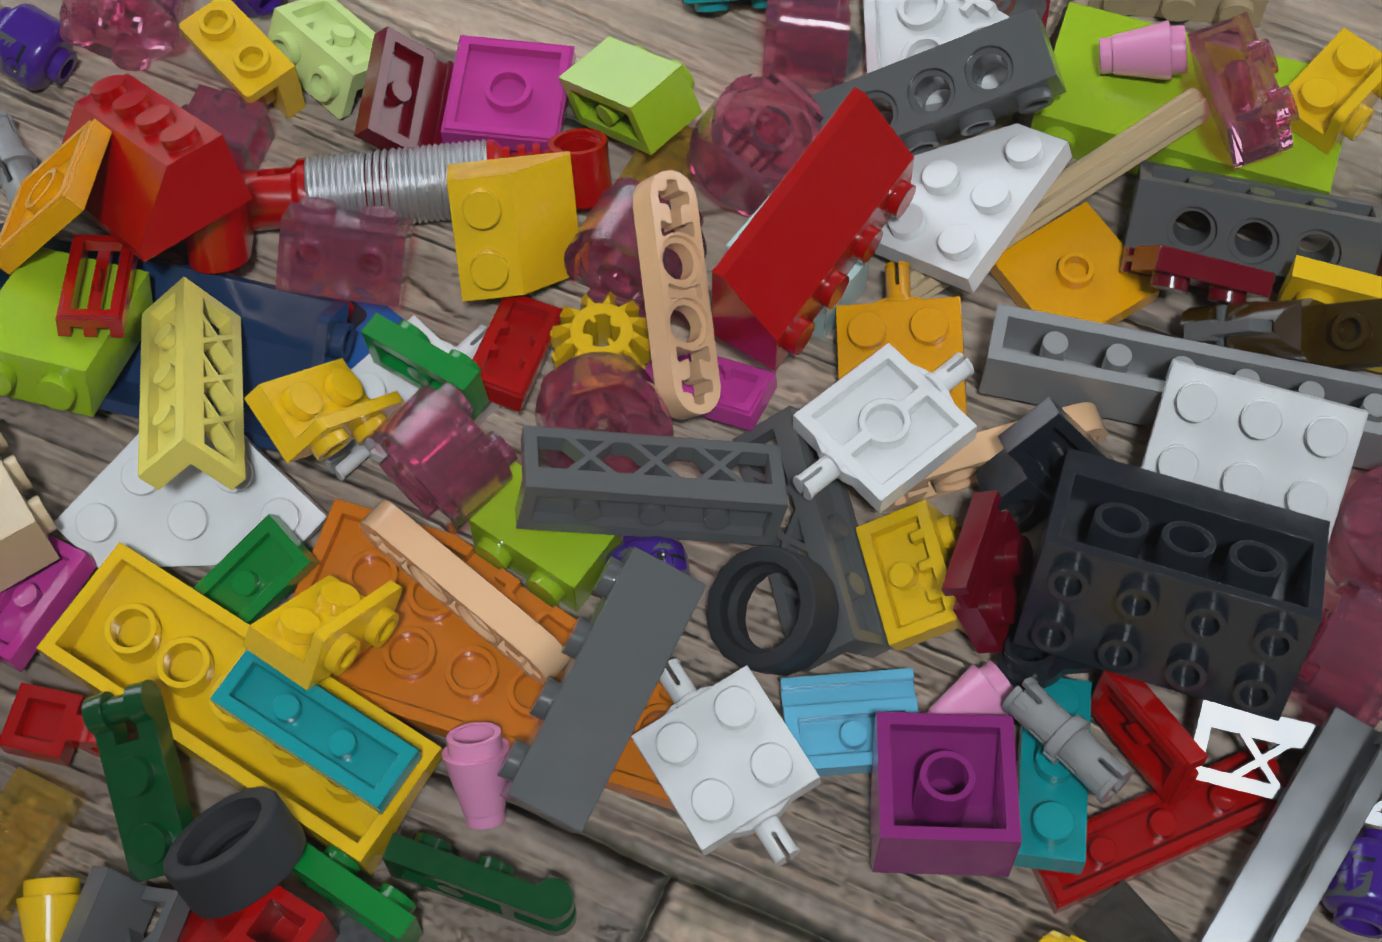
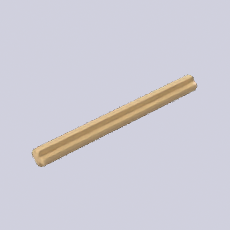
M1188 89L1063 169L1007 248L1208 120L1211 108L1206 98L1198 89ZM910 269L911 296L930 299L950 286L948 283ZM897 276V285L899 284V276Z

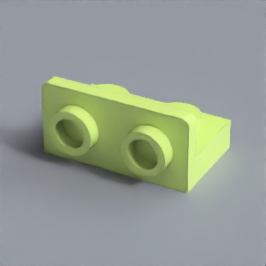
M297 0L274 8L268 38L295 65L301 87L336 118L342 119L350 116L356 93L364 88L375 32L337 0Z

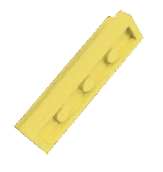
M183 277L142 313L138 478L160 490L192 464L222 485L233 490L246 479L241 317L186 277ZM210 323L219 328V335H217ZM204 352L207 354V356L209 357V359L211 360V362L213 363V365L215 366L220 375H218V373L216 372V370L214 369V367L212 366ZM204 392H206V394L208 395V397L220 413V416L218 415V413L216 412V410L214 409V407L212 406ZM204 434L208 436L217 451L204 443Z

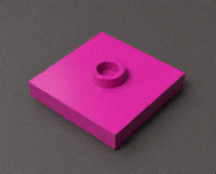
M460 35L441 127L442 142L444 144L447 142L449 144L452 142L457 144L460 141L463 144L465 140L469 143L470 140L475 142L478 139L481 142L482 139H495L502 146L510 145L513 151H517V144H525L526 151H532V143L540 142L541 150L548 149L547 141L555 134L564 130L569 99L558 77L575 64V46Z

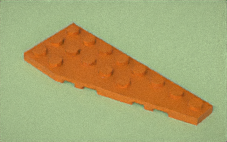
M335 498L312 551V554L320 563L298 583L292 598L330 574L340 581L353 586L364 597L390 580L400 585L403 590L395 612L399 614V621L390 638L381 647L375 648L371 646L356 656L350 667L341 675L336 676L332 673L329 676L407 726L446 738L447 734L458 726L474 722H488L500 727L501 735L508 740L510 747L516 738L527 743L539 718L529 714L543 685L525 674L384 556L367 539L360 529L359 523L372 509ZM419 524L546 629L562 646L564 645L577 621L556 605L551 607L524 588L518 578L502 567L500 570L477 555L474 547L458 536ZM565 668L560 672V674H559L554 680H556V681H559V680H560V678H561V676H562V674H563ZM659 682L631 736L663 717L670 707L674 705ZM630 736L605 789L676 811Z

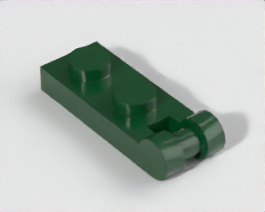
M147 679L126 686L124 693L115 696L111 692L105 691L88 696L84 699L81 710L86 728L96 739L131 879L136 882L165 876L163 861L170 846L185 827L194 820L164 700L157 684ZM131 720L136 724L140 739L129 740L125 721Z
M416 832L412 840L393 833L382 857L391 877L552 936L564 935L576 923L577 912L573 892L570 886L563 880L549 878L544 879L537 885L516 878L517 870L498 859L489 856H479L475 863L453 855L452 851L454 848L449 843L430 834Z

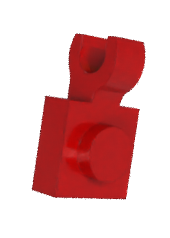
M21 682L0 735V748L4 752L67 767L75 748L100 757L95 736L88 731L82 718V703L85 699L83 695Z

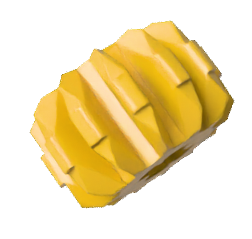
M611 290L604 298L603 303H594L593 299L584 293L581 299V310L563 306V311L560 313L561 325L553 326L550 333L552 336L551 346L554 347V352L552 353L554 368L558 373H565L566 384L570 386L572 391L588 383L589 394L596 400L602 392V387L611 386L612 391L621 398L625 392V380L637 383L639 378L645 373V365H648L651 360L647 318L639 317V307L634 299L618 307L616 296L613 295ZM599 344H608V346L598 347Z

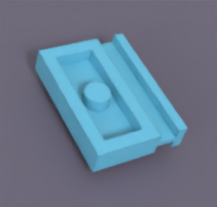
M913 668L780 678L779 688L782 700L783 721L820 777L872 773L876 711L919 713L917 696H915Z

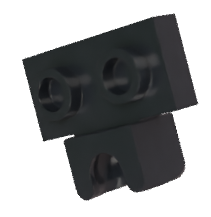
M1049 396L998 436L1004 449L983 464L976 471L975 478L982 492L998 490L1001 495L998 505L999 511L1009 510L1019 531L1022 533L1031 530L1047 517L1068 448L1114 460V458Z

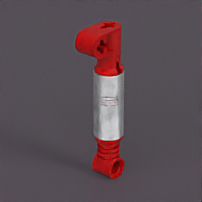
M576 128L555 134L547 141L548 149L542 150L540 142L532 143V151H526L525 144H517V152H511L510 145L502 146L495 139H482L481 142L477 139L475 142L470 140L469 143L465 140L463 144L460 141L457 144L452 142L451 145L448 142L445 145L440 143L439 146L437 144L433 146L428 144L427 147L422 145L421 148L418 145L415 148L410 146L409 149L407 147L403 149L398 147L397 150L391 147L389 152L384 148L382 152L378 149L374 153L369 150L367 154L363 150L361 153L356 151L355 154L352 152L346 154L344 152L343 155L338 153L336 156L333 153L331 156L326 154L324 157L320 154L318 158L315 155L312 158L309 156L307 158H298L291 167L241 171V175L253 199L184 239L190 268L204 274H218L241 267L251 256L255 231L300 227L306 233L316 232L319 234L320 231L323 233L329 231L331 233L332 230L337 232L339 229L341 231L344 229L349 231L350 228L353 230L359 228L361 230L362 227L369 229L371 224L376 228L378 224L384 227L385 224L391 226L393 223L398 226L399 223L401 225L404 223L409 225L410 222L413 224L419 222L421 224L422 221L427 223L428 220L431 222L434 220L439 222L440 219L443 221L446 219L451 220L446 180L447 165L453 163L570 151L576 209L597 207L611 199L613 194L608 138L605 133L599 130Z

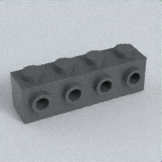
M635 546L623 556L621 561L612 556L609 558L592 590L593 593L602 598L591 620L589 621L580 616L562 647L561 653L571 658L560 680L556 681L548 677L530 709L529 714L539 718L527 743L516 738L500 766L497 776L507 780L499 796L572 834L582 833L707 586L706 584Z

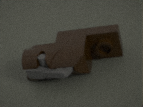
M1312 298L1275 302L1252 301L1230 305L1189 307L1182 314L1180 325L1184 326V339L1341 370L1382 367V299L1324 304Z

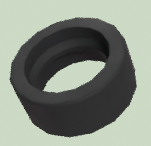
M758 545L737 553L720 569L709 591L706 617L711 639L723 657L741 668L747 665L752 671L788 676L808 669L826 652L836 633L839 603L835 585L820 564L802 554L782 547ZM785 573L794 579L798 587L801 601L798 621L790 636L777 648L772 650L761 649L754 645L748 634L745 620L748 601L755 587L768 575Z
M266 787L245 789L222 799L201 813L185 827L170 846L163 861L164 875L193 913L203 919L223 918L255 903L287 877L299 861L305 847L306 838L304 830L276 791Z

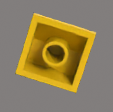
M570 151L447 165L446 181L462 302L526 295L583 273Z

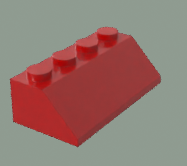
M128 73L125 75H111L99 80L91 87L90 94L75 102L62 144L89 120L92 121L94 118L112 131L82 213L143 262L148 261L253 199L223 134Z
M853 87L712 270V320L714 335L774 371L778 369L789 353L797 356L804 349L815 328L813 320L824 306L832 309L839 302L849 283L848 273L857 261L865 264L870 260L881 242L883 236L881 229L891 216L899 219L905 213L916 192V186L911 184L914 156L865 92Z

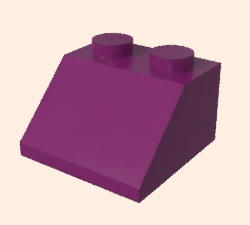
M876 711L870 798L872 872L1009 877L1022 843L1013 716Z

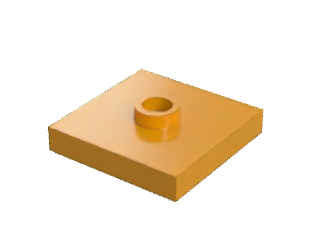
M95 118L85 123L21 181L0 233V269L9 275L84 211L112 133L111 130Z
M1087 201L1004 250L990 270V273L1020 308L1108 325L1117 324L1157 300L1161 290L1150 286L1151 278L1120 271L1125 251L1124 245Z

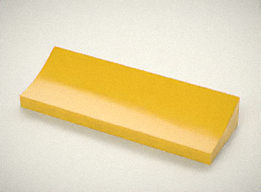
M119 542L36 647L37 650L57 670L94 694L107 691L116 696L123 694L126 686L147 679L155 682L161 691L175 747L240 791L256 787H266L276 791L302 826L305 834L325 847L332 845L354 860L361 867V871L372 877L385 853L392 834L396 833L416 797L441 761L442 748L334 678L328 676L316 684L416 748L422 756V759L382 815L215 707L210 698L246 651L243 644L250 625Z

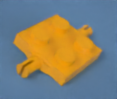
M894 261L885 264L886 298L874 303L836 306L839 380L888 343L910 363L931 373L952 358L957 352L962 353L965 360L961 297L922 299L911 296V264L905 261H898V285ZM965 379L949 391L954 404L968 416Z

